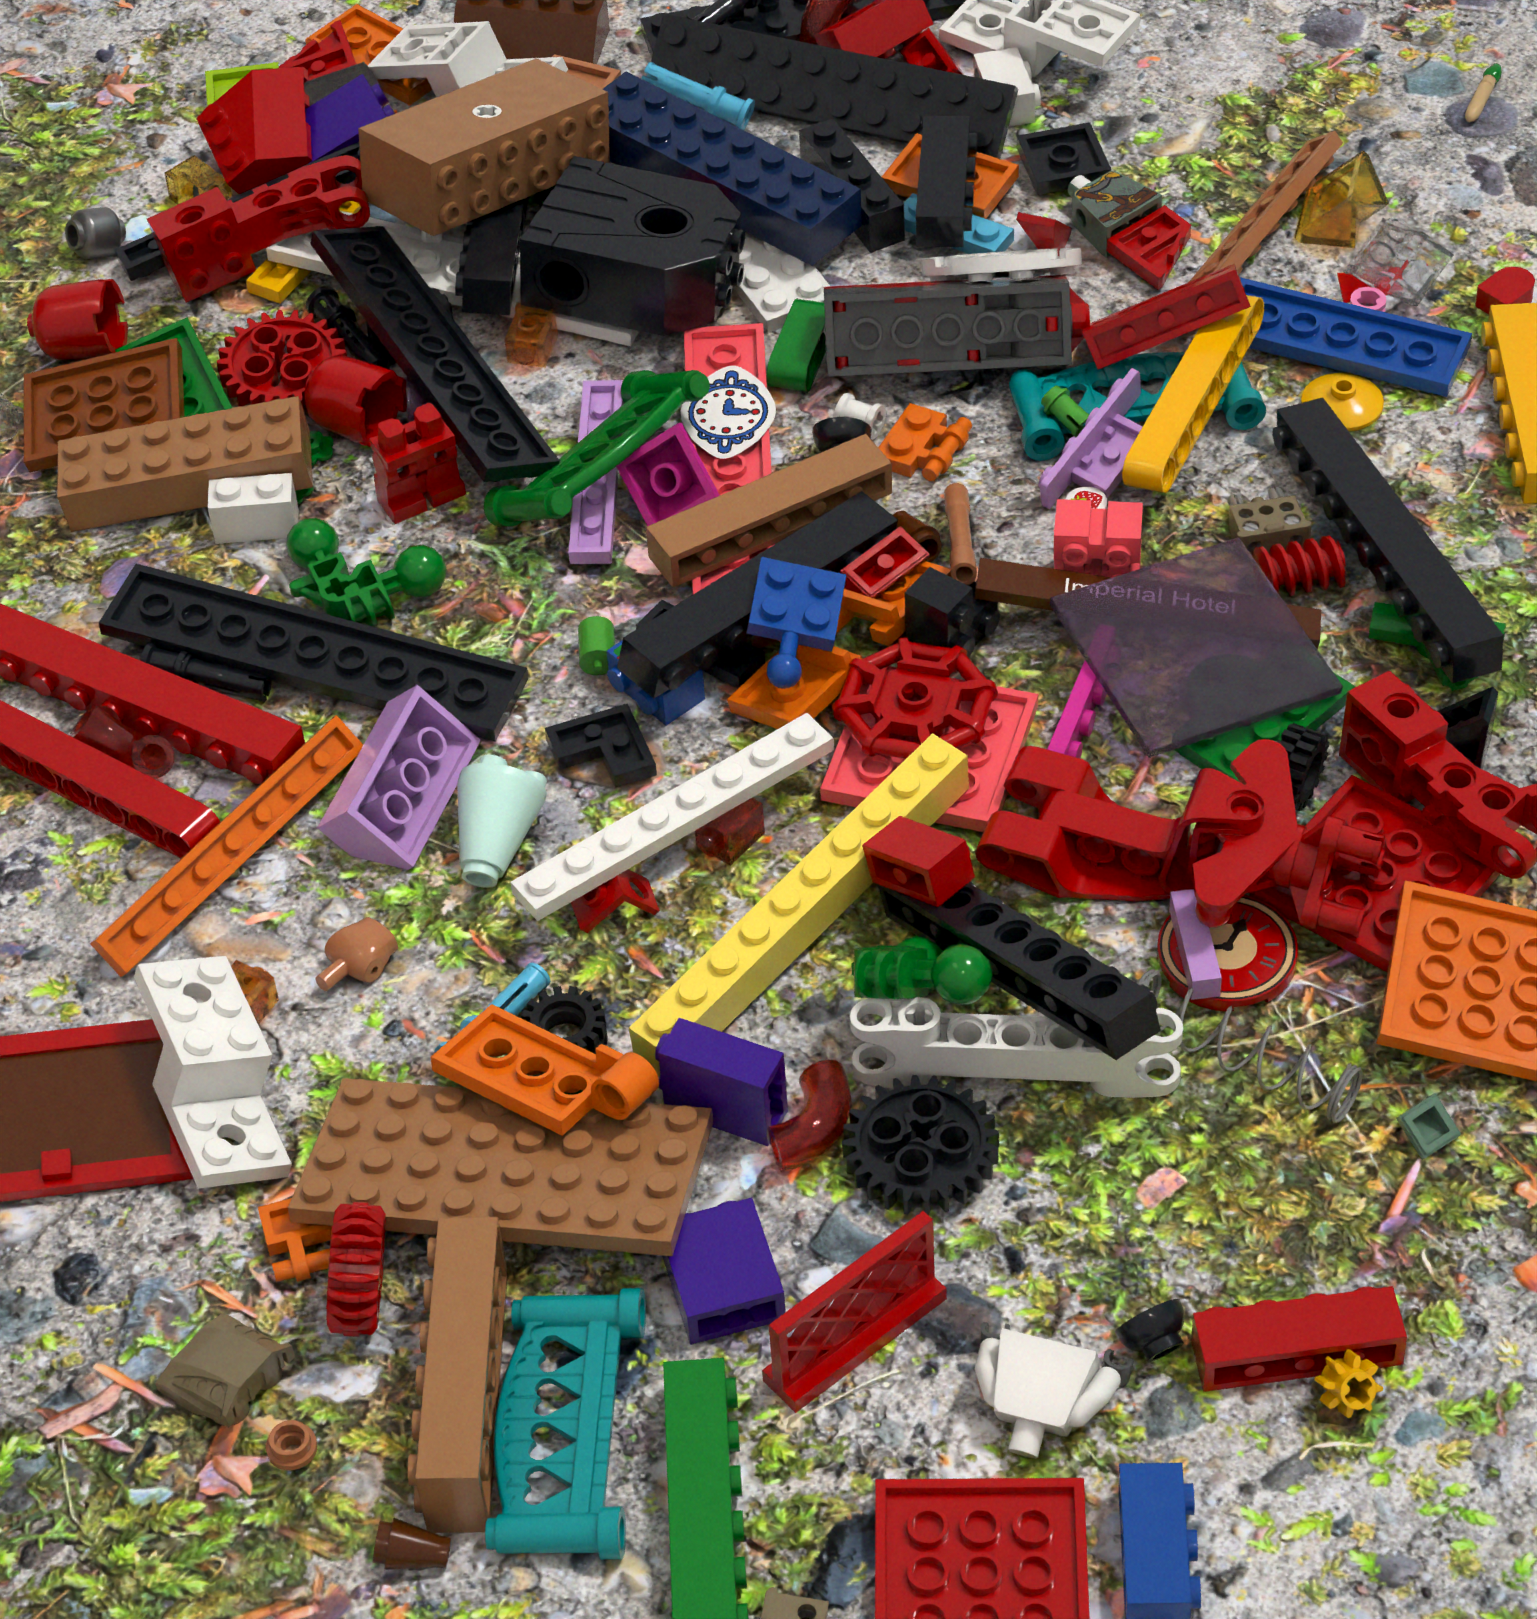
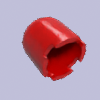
M98 279L47 287L36 297L32 313L28 315L27 326L31 337H35L41 350L52 359H90L115 353L116 349L127 344L128 323L120 322L118 305L125 303L121 290L114 279Z
M335 355L323 360L314 369L313 373L309 375L305 384V406L313 422L325 430L371 447L369 439L378 435V423L390 418L396 419L398 411L406 412L408 388L403 377L397 376L394 370L348 356Z

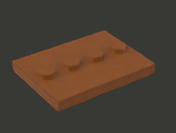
M169 339L24 374V463L29 473L58 466L59 440L185 417L182 348L178 339Z

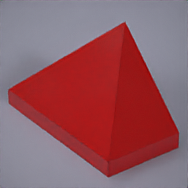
M1021 212L1017 214L1016 220L1038 249L1057 248L1058 256H1060L1059 250L1060 248H1065L1071 235V227L1056 219Z

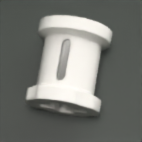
M844 393L836 405L833 417H851L868 423L872 429L871 440H874L879 436L884 426L886 409L882 404L870 405L856 400L853 394Z

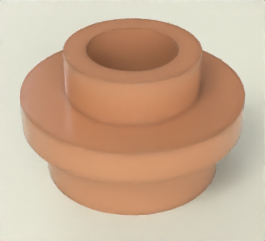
M287 1420L277 1424L266 1441V1453L269 1461L275 1467L282 1470H297L306 1466L315 1457L318 1447L316 1436L312 1429L296 1420ZM291 1445L299 1446L294 1450L285 1451V1449Z

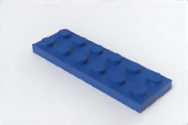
M1240 277L1246 295L1261 297L1264 301L1262 324L1249 347L1250 349L1447 397L1471 346L1472 333Z

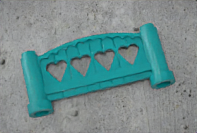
M1185 352L1135 354L1099 370L1093 361L1040 378L1028 369L1017 370L1010 378L1009 389L1023 427L1021 440L1026 454L1031 459L1038 461L1052 459L1064 448L1065 438L1063 434L1072 433L1053 414L1048 416L1044 413V406L1041 404V400L1052 387L1058 385L1061 389L1067 388L1070 392L1073 390L1084 391L1085 394L1078 405L1090 414L1094 408H1100L1107 400V397L1095 391L1094 388L1099 386L1110 387L1117 379H1123L1131 368L1140 372V380L1164 379L1165 381L1157 394H1150L1141 388L1139 398L1123 416L1135 423L1146 422ZM1242 361L1214 410H1223L1227 423L1237 430H1247L1257 426L1266 415V406L1262 396L1256 389L1252 388Z
M622 1288L620 1294L523 1296L522 1300H513L511 1311L512 1326L514 1330H522L523 1333L518 1340L506 1370L496 1409L493 1453L496 1485L502 1512L496 1518H487L485 1527L486 1547L488 1550H496L498 1554L598 1553L601 1560L623 1559L626 1547L623 1506H605L621 1337L643 1338L645 1335L646 1300L643 1288ZM550 1341H558L582 1355L553 1372H544L540 1369L541 1364L546 1360V1355L542 1352V1348ZM545 1384H554L578 1398L549 1415L541 1416L535 1413L536 1407L542 1402L539 1395H537V1391ZM541 1427H548L574 1442L542 1460H535L530 1457L531 1451L537 1446L532 1435ZM534 1472H545L568 1486L567 1489L537 1505H530L525 1502L527 1494L532 1490L531 1486L527 1483V1479Z

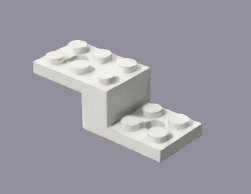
M966 0L939 28V41L973 54L1017 47L1022 60L1029 62L1031 76L1036 77L1059 51L1103 67L1139 27L1140 14L1104 0H1021L1018 4L1007 0Z
M489 21L407 25L366 68L372 80L389 79L390 81H396L401 78H416L417 80L427 78L435 96L439 97L535 58L506 59ZM563 57L537 58L564 72L568 70Z
M216 956L137 964L134 979L164 1044L152 1085L197 1188L288 1177L292 1163L260 1096L272 1059V1053L227 957ZM189 996L200 998L204 1002L197 1003L192 997ZM222 1137L234 1139L239 1145H231Z

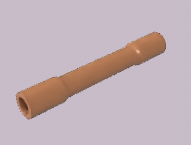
M953 483L944 490L945 513L948 517L951 545V577L969 585L977 577L975 552L972 549L969 522V493L964 485Z

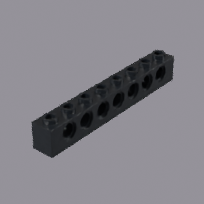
M971 881L939 907L877 884L885 914L888 918L918 937L927 938L935 942L942 951L958 944L979 949L990 962L993 974L991 982L1111 1058L1119 1059L1161 1031L1156 1012L1158 1003L1156 997L1147 986L1135 983L1122 975L1115 967L1105 965L1092 957L1085 949H1079L1065 941L1055 931L1045 929L1032 921L1028 915L1020 914L1005 905L998 897H992L978 889Z

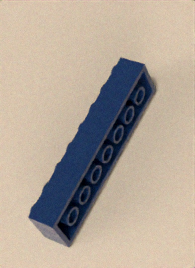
M627 71L603 88V90L608 92L610 162L616 165L716 185L741 213V230H745V232L811 266L862 226L860 188Z

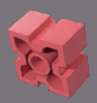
M1057 499L1054 527V569L1140 582L1143 503L1108 501V509L1091 508V500Z

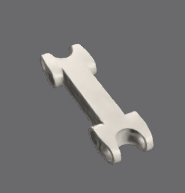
M868 998L858 1002L850 1013L851 1032L856 1038L866 1042L854 1050L852 1069L856 1078L862 1083L871 1086L880 1085L886 1088H893L894 1078H898L905 1087L910 1086L913 1075L918 1076L921 1085H927L931 1077L935 1075L938 1082L941 1076L1090 1082L1092 1088L1103 1096L1126 1098L1159 1097L1173 1092L1180 1082V1064L1168 1052L1176 1049L1181 1044L1183 1024L1177 1014L1171 1010L1158 1007L1156 1012L1159 1025L1169 1026L1173 1029L1174 1033L1164 1037L1153 1035L1115 1060L1046 1016L940 1013V1008L937 1004L927 998ZM868 1014L879 1015L883 1018L880 1023L872 1026H866L859 1022L861 1017ZM867 1058H878L885 1064L879 1069L871 1070L866 1069L860 1063ZM1163 1068L1170 1071L1172 1075L1165 1080H1154L1147 1073L1153 1069Z

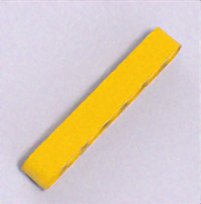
M1246 295L1251 307L1198 329L1127 453L1122 471V480L1125 486L1167 493L1170 490L1260 329L1264 315V301L1261 297Z

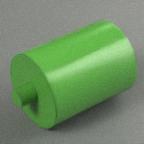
M588 617L581 621L578 626L579 665L585 673L604 675L609 670L607 650L615 645L613 623L605 617Z

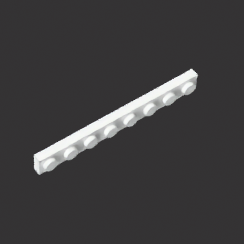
M805 713L510 882L512 894L539 921L834 751V738L808 713Z

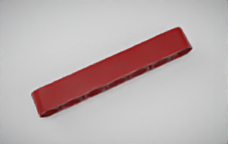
M0 700V765L179 858L187 854L220 823L217 815L203 803Z

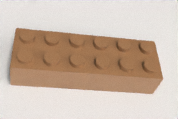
M296 396L276 399L269 402L59 440L57 498L70 531H80L208 507L210 479L292 473L295 491L312 488L310 430L300 398Z
M498 1217L438 1218L437 1237L429 1238L427 1245L429 1268H434L433 1279H425L424 1308L425 1310H430L429 1322H421L420 1350L421 1353H426L425 1365H417L416 1393L417 1396H422L421 1409H413L412 1437L414 1441H418L417 1454H409L408 1483L409 1486H414L415 1513H423L428 1531L433 1533L485 1532L487 1518H490L494 1473L493 1438L500 1390L508 1270Z

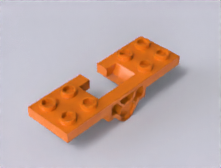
M924 561L876 598L844 589L836 634L852 618L858 617L873 622L869 629L874 642L890 646L906 631L905 591L929 567L951 577V569ZM798 645L796 658L802 667L801 678L793 687L783 689L774 686L767 676V665L774 656L779 654L778 651L727 699L730 711L736 715L776 729L781 728L805 713H808L814 719L841 693L850 668L849 663L852 659H862V656L833 646L831 652Z

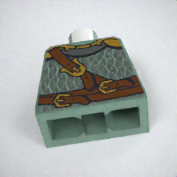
M1109 171L1092 182L1084 176L1078 175L1068 186V194L1072 197V223L1074 227L1106 258L1111 255L1106 251L1108 238L1162 207V195L1116 171Z

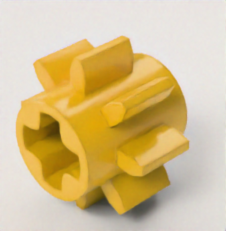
M1349 1349L1346 1350L1344 1358L1332 1359L1327 1356L1325 1358L1327 1365L1324 1367L1322 1374L1314 1379L1326 1390L1321 1395L1320 1402L1329 1409L1337 1406L1338 1412L1346 1418L1352 1417L1354 1409L1365 1408L1371 1411V1403L1376 1396V1392L1383 1391V1387L1376 1383L1372 1377L1378 1370V1366L1368 1359L1361 1361L1360 1356Z

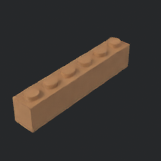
M867 434L861 435L647 526L648 556L674 588L780 542L861 491L874 501L892 494V463Z

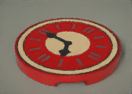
M1244 895L1232 906V915L1225 925L1217 928L1209 927L1222 977L1220 997L1194 1000L1190 998L1189 1002L1197 1006L1216 1011H1227L1228 1007L1232 1006V1011H1234V1007L1252 1005L1263 1000L1267 1003L1279 996L1293 979L1297 966L1298 943L1292 926L1271 905L1257 898ZM1169 915L1159 932L1157 959L1164 975L1170 982L1169 986L1185 999L1189 989L1171 915Z

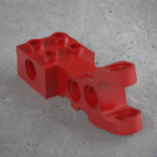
M344 155L307 165L288 173L289 178L269 187L267 184H263L252 189L253 194L234 203L231 199L227 201L219 188L216 187L147 218L146 220L172 282L187 303L255 272L256 267L251 254L284 239L325 228L332 230L364 226L369 220L370 208L368 197L362 190L361 161L353 156ZM344 170L352 171L357 175L356 179L349 184L339 183L335 177ZM348 201L356 202L361 206L360 210L353 215L343 214L339 208Z
M1390 670L1347 692L1339 756L1368 783L1405 803L1416 798L1425 806L1422 815L1433 825L1442 822L1455 834L1453 835L1452 842L1463 853L1506 877L1519 879L1537 863V847L1534 849L1527 838L1516 832L1520 826H1523L1537 834V784L1519 788L1475 766L1446 740L1448 722L1438 711L1433 710L1415 694L1408 684H1404ZM1506 846L1514 850L1520 857L1521 861L1514 858L1508 852Z

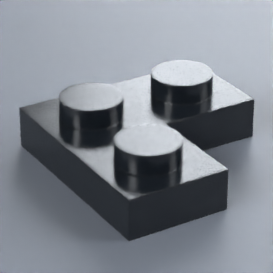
M628 703L545 728L546 741L559 770L602 758L615 788L657 775L656 763Z

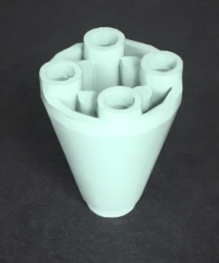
M483 755L480 763H474L462 769L459 774L457 789L459 859L464 881L477 887L491 888L497 885L499 878L503 877L545 802L547 778L543 774L535 771H523L508 766L505 759L496 755Z

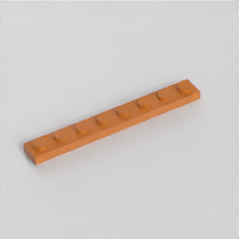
M337 715L334 716L96 937L90 945L120 977L127 974L359 754L363 747L362 742Z

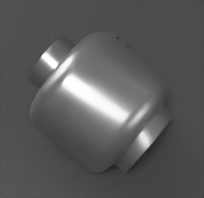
M109 207L77 210L72 215L71 220L67 222L65 237L69 248L83 259L114 256V250L121 247L122 242L126 238V228L124 222Z

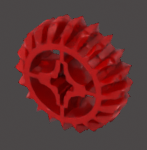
M353 1202V1204H340L335 1210L330 1243L326 1305L327 1327L331 1333L343 1334V1336L360 1337V1335H372L378 1328L386 1232V1214L381 1206L369 1205L368 1202Z

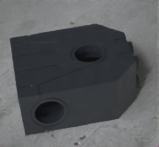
M574 156L567 169L564 170L557 181L556 186L544 201L540 211L538 210L529 224L527 231L520 238L521 306L548 312L553 310V313L660 336L714 323L721 308H728L732 289L735 286L739 287L741 285L744 275V264L739 263V254L742 252L745 243V230H740L741 213L714 184L607 162L604 165L602 161Z

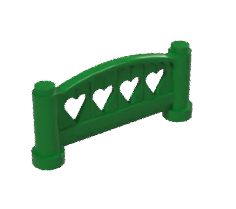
M649 370L629 373L621 385V396L625 404L559 458L560 462L558 465L538 476L524 489L520 490L513 485L496 486L490 489L484 499L486 518L497 527H513L522 521L563 518L572 508L573 497L591 486L635 452L673 416L683 403L699 401L706 396L710 388L707 376L697 370L655 374Z

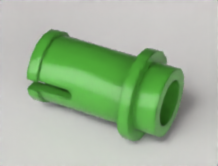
M1056 385L1044 395L1041 400V404L1044 406V413L1048 416L1053 414L1072 432L1074 437H1077L1085 427L1083 424L1086 423L1089 414L1070 397V391L1067 388L1061 389Z

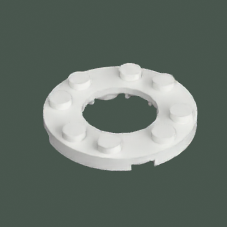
M1057 248L963 254L947 256L945 258L921 259L922 275L929 276L930 281L955 280V275L968 274L969 282L991 281L996 276V272L1009 271V279L1033 278L1035 269L1050 268V275L1073 274L1075 272L1074 265L1082 264L1081 248H1060V256H1058Z

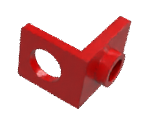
M629 869L571 902L579 928L586 933H589L624 901L652 915H656L660 911L649 880ZM629 882L638 887L644 898L640 897L632 889Z

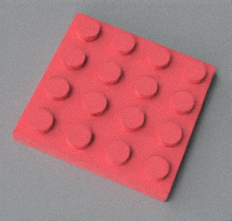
M887 666V673L897 669V667ZM867 683L862 685L859 694H869L872 685ZM997 686L998 696L991 703L984 726L985 737L977 744L968 743L957 748L968 755L969 789L934 823L984 832L991 814L996 811H1002L1008 795L1007 790L1003 786L1019 749L1025 746L1038 708V694ZM914 694L911 699L907 700L920 701L922 696ZM961 701L959 710L969 715L973 701ZM871 713L860 715L872 729L876 724L874 716ZM845 725L820 788L821 801L857 807L905 759L877 754L874 757L866 755L862 752V745ZM948 726L945 728L943 735L950 733L955 729L951 726ZM893 733L888 737L918 743L917 737Z

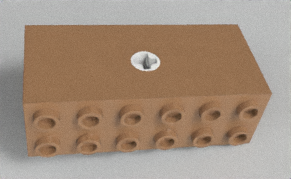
M537 58L358 128L362 190L366 193L369 203L420 229L421 241L425 243L430 241L439 243L442 241L443 232L555 186L574 156L602 161L604 165L606 162L610 163L608 92Z

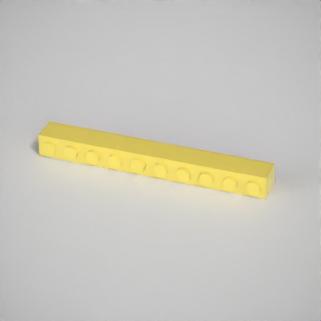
M932 733L629 1027L633 1053L644 1057L660 1077L659 1061L655 1059L656 1047L661 1036L664 1033L669 1034L678 1018L722 1032L873 883L862 847L865 842L898 816L930 827L969 789L968 755Z

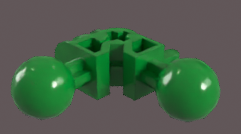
M317 518L302 519L291 528L287 535L286 548L289 557L298 567L308 569L310 573L290 582L291 595L297 598L303 596L312 600L314 605L323 608L324 613L361 624L365 622L367 625L374 627L378 625L377 617L385 615L390 620L395 619L389 595L403 591L405 594L414 597H429L441 588L446 578L447 569L443 557L434 548L429 546H409L399 553L394 562V568L378 574L370 559L357 564L352 574L349 575L346 561L342 553H338V534L327 521Z
M918 936L906 938L897 946L878 945L855 948L854 962L851 963L852 975L854 976V997L913 999L928 996L935 989L944 1000L963 1006L973 1004L987 992L993 975L989 960L979 949L958 944L942 951L935 942Z

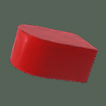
M1505 267L1497 271L1478 285L1475 307L1489 315L1490 305L1532 303L1535 284L1533 274L1521 267Z

